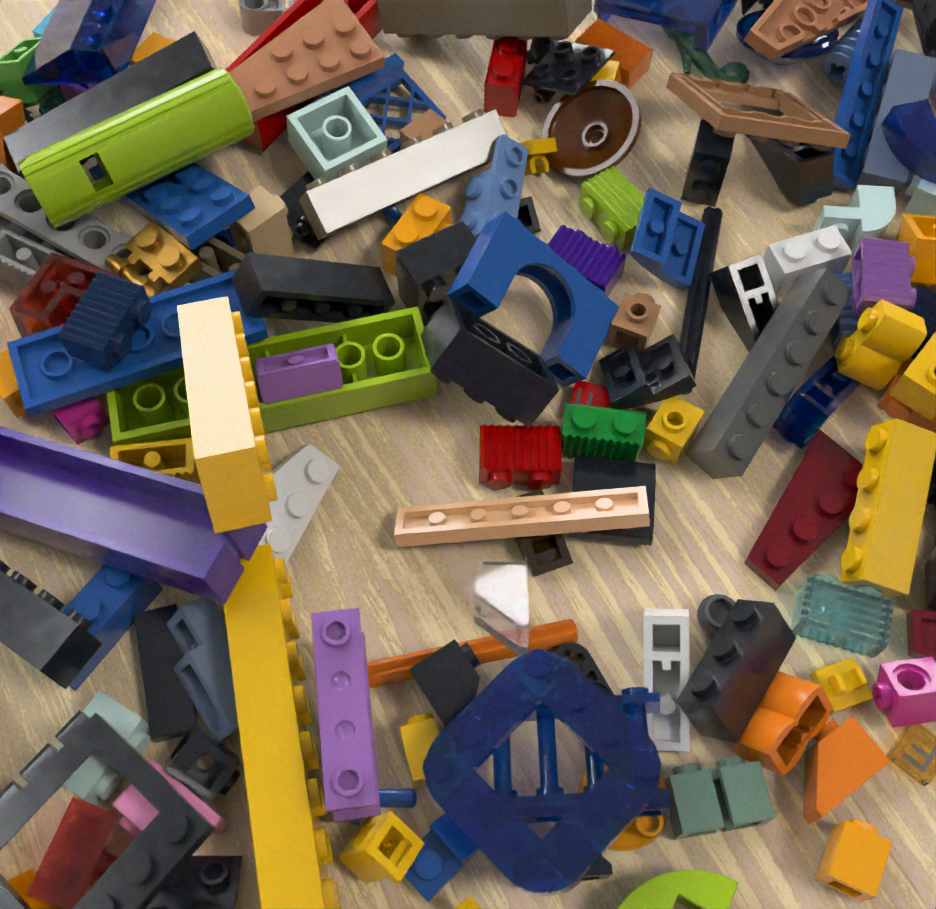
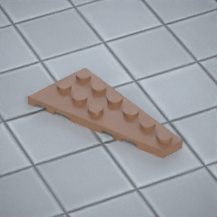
M325 0L229 73L245 97L254 122L385 68V56L344 0Z
M774 0L749 30L743 41L753 47L756 52L763 54L772 61L863 17L868 0Z

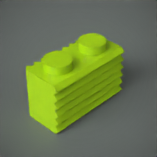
M613 165L610 169L607 168L604 172L601 171L599 175H595L581 184L578 204L581 213L587 219L592 218L593 222H596L597 227H600L603 237L608 242H614L619 250H624L632 245L645 196Z

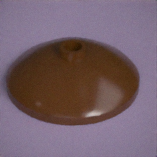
M600 79L589 81L577 96L563 95L549 112L542 130L541 139L555 137L557 152L545 155L549 164L566 177L587 179L593 178L595 175H599L601 171L604 172L607 168L610 169L613 165L617 166L634 147L641 130L642 113L634 94L619 82Z

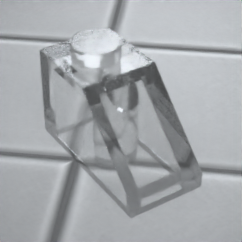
M475 561V579H466V605H474V623L518 656H528L530 619L526 562Z

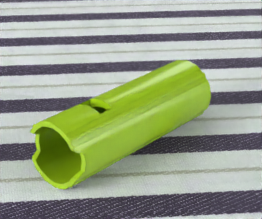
M219 67L28 155L19 161L17 165L52 226L58 228L253 135L255 126L251 111L239 86L236 85L228 71ZM94 154L106 177L91 183L79 161Z

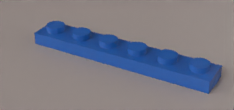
M868 0L834 123L851 134L846 149L830 147L829 152L834 154L832 185L844 192L856 188L902 17L903 8L892 0Z

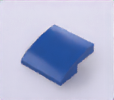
M649 188L645 193L630 255L651 274L669 285L684 291L691 286L705 223L680 212L681 202Z

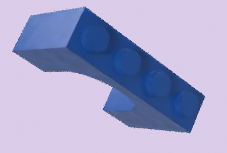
M505 211L484 225L447 296L477 316L482 317L499 308L515 275L524 276L534 281L546 294L553 313L552 330L540 356H542L553 379L562 387L582 381L587 378L619 306L608 298L604 291L595 287L582 276L575 267L569 265L557 255L547 243L541 241L525 228L521 221Z

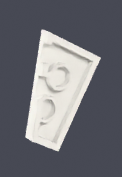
M310 443L299 447L272 471L278 500L269 502L272 522L266 523L268 528L258 546L271 543L276 558L284 557L285 564L288 562L340 468V465Z

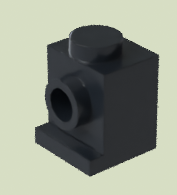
M194 723L166 759L165 772L211 803L218 793L225 795L233 787L240 775V771L237 770L240 762L239 757L202 731V728ZM203 755H210L215 760L214 764L208 769H202L197 765V760Z

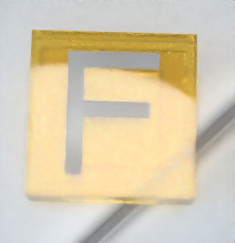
M921 724L907 725L886 756L921 785H929L936 776V735Z

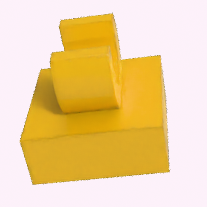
M555 137L521 142L520 144L528 148L524 176L549 172V162L545 155L557 152Z
M853 657L817 669L809 675L814 684L822 686L833 708L830 716L862 705L873 699L867 685L868 681Z

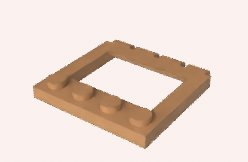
M674 72L670 74L666 86L674 95L712 125L714 133L724 137L734 138L735 134L739 133L746 134L747 138L758 142H767L768 138H774L778 142L792 147H798L799 142L808 143L810 147L817 150L829 151L830 147L846 149L851 136L850 133L802 100L781 89L757 87L750 84L727 82L706 77L697 78L693 75ZM718 101L780 110L787 116L776 117L756 111L743 112L725 107Z

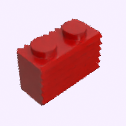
M504 36L494 40L484 84L483 111L485 113L496 109L499 116H517L523 86L521 81L524 79L526 70L527 40H519L514 36Z
M485 424L480 425L479 483H487L493 489H506L512 484H528L532 489L538 490L542 488L544 490L552 487V484L559 485L562 472L560 426L552 427L547 425L544 427L539 425L536 427L531 425L529 428L526 425L519 426L517 424L514 426L509 424L505 426L501 424L497 426L493 424L489 426Z

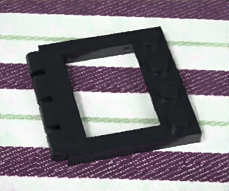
M79 710L55 735L64 746L58 751L53 745L47 743L19 772L20 776L28 784L22 788L17 782L12 780L0 792V851L97 749L159 813L73 909H146L213 833L216 827L104 717L95 713L89 718L84 712ZM0 874V909H32Z

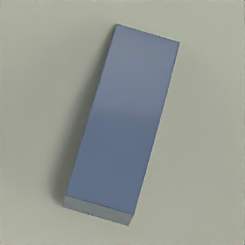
M200 597L180 606L167 623L168 628L184 653V657L173 669L213 738L222 743L239 729L227 628L216 603L213 600Z

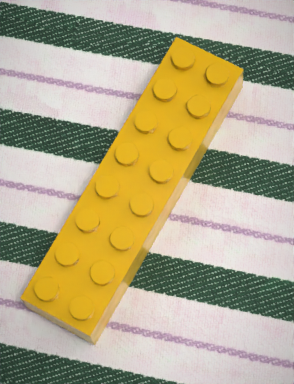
M271 543L257 546L249 561L240 560L244 571L224 605L261 909H342L338 883H334L333 877L329 878L327 864L335 862L330 833L327 834L325 826L321 827L320 816L327 815L323 786H319L318 778L313 777V770L320 768V760L316 741L312 740L311 731L306 730V725L313 723V715L309 696L306 697L304 686L299 684V681L307 680L303 655L299 654L297 641H293L300 638L297 615L293 613L290 598H294L290 573H287L284 557L276 558Z

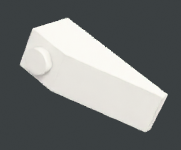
M645 608L643 615L644 750L690 752V720L676 702L689 680V609Z

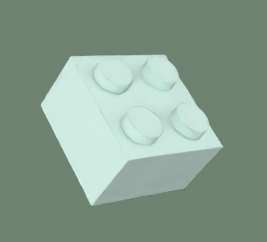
M349 86L287 115L288 142L315 180L326 177L328 182L340 177L338 171L354 163H358L360 168L371 164L370 158L387 149L388 139Z

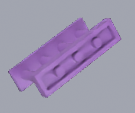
M359 608L311 613L326 812H333L335 824L367 820L381 815L366 644L364 632H361Z

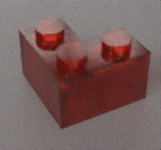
M51 252L9 308L21 338L67 323V317H70L71 311L75 310V306L79 303L80 298L83 297L84 291H87L88 285L92 283V278L96 277V272L100 271L123 279L122 276Z

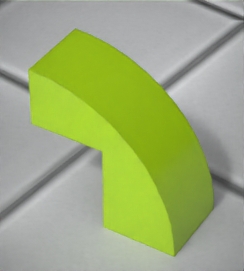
M690 869L664 873L643 883L628 894L615 909H672L675 901L689 909H728L739 882L715 872Z

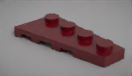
M819 429L744 564L776 592L850 517L852 510L855 508L858 493L857 478L863 469V464Z

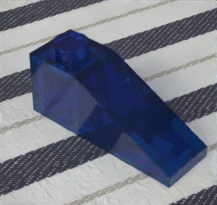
M834 354L796 390L785 404L772 427L779 431L780 436L784 440L803 449L861 383L838 373Z

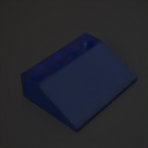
M59 0L22 77L23 83L25 85L101 83L125 70L131 62L156 0Z

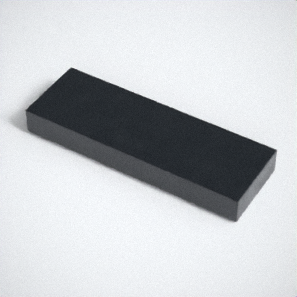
M177 604L133 614L151 739L155 743L185 736L194 723L199 726L196 707L173 669L184 657L183 651L167 626L168 621L179 609Z

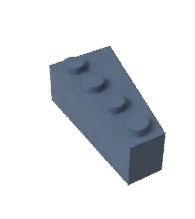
M900 49L895 50L886 72L868 139L870 144H867L856 187L857 185L894 187L896 198L903 186H910L916 170V166H912L911 161L913 156L918 155L924 139V135L919 134L921 125L925 126L932 109V105L927 104L929 95L932 96L936 90V58Z

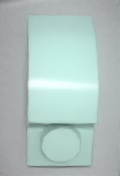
M857 185L847 207L823 205L813 231L835 225L846 242H850L852 253L856 249L861 237L882 239L896 212L894 187Z

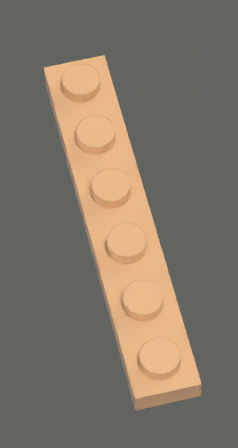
M639 486L397 508L394 538L397 547L647 527L650 526L646 487Z

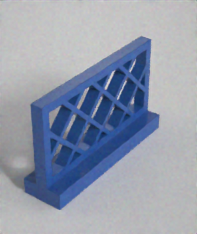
M396 53L385 59V68L341 85L322 97L325 98L349 86L364 107L370 103L385 105L383 116L369 114L376 124L382 125L381 131L384 135L386 126L403 128L412 122V109L427 111L431 108L446 120L443 112L403 70L404 61ZM402 84L411 93L410 99L391 97L390 91ZM388 107L409 108L408 118L388 117ZM386 137L388 139L387 149H390L392 154L400 151V139Z

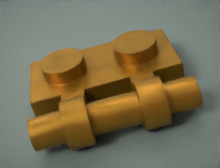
M153 220L124 245L131 254L128 258H120L116 254H110L105 259V265L110 269L112 276L143 285L148 297L161 294L160 291L166 285L172 290L184 286L204 267L196 255ZM145 268L151 271L147 276L139 275Z

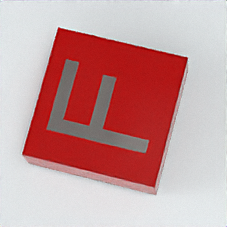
M585 381L576 382L570 404L609 408L610 398L607 387Z

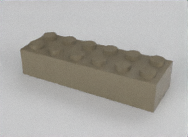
M377 0L384 34H397L400 38L410 37L415 34H426L427 38L456 35L458 39H466L474 35L486 36L487 39L491 40L500 39L504 36H517L519 40L549 37L552 41H561L567 39L592 11V0Z

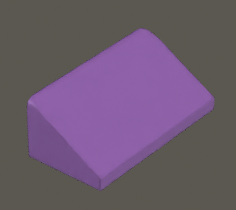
M332 343L255 360L257 380L262 400L265 404L343 387L340 365L335 346Z

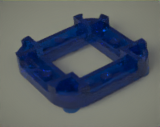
M535 649L509 663L435 738L423 761L422 769L428 790L436 803L508 880L526 893L538 896H552L563 892L566 893L576 887L581 882L580 879L639 814L646 807H650L658 793L661 760L657 748L649 735L572 663L559 655L548 653L546 650ZM539 705L545 706L609 767L543 839L476 772Z

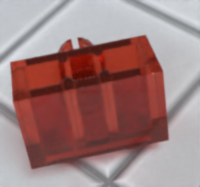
M72 797L26 894V898L57 909H73L80 901L86 885H92L93 881L97 882L119 858L108 853V847L104 846L118 814Z

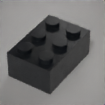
M449 297L420 335L425 348V355L431 367L430 371L436 378L446 384H450L453 381L463 387V391L472 400L483 404L484 401L496 407L495 409L500 416L511 423H515L518 420L530 428L559 392V388L542 356Z

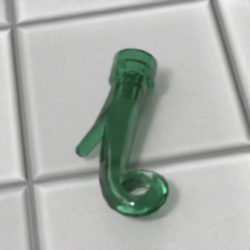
M681 8L670 11L663 18L661 28L676 43L681 56L684 74H691L693 63L706 78L744 84L748 81L749 70L741 62H729L719 69L691 27V20ZM734 72L738 75L730 76L728 74Z

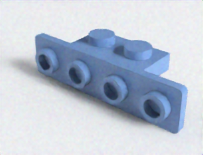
M504 134L496 138L492 167L470 178L466 185V201L460 221H464L476 239L485 224L505 211L512 217H518L528 148Z

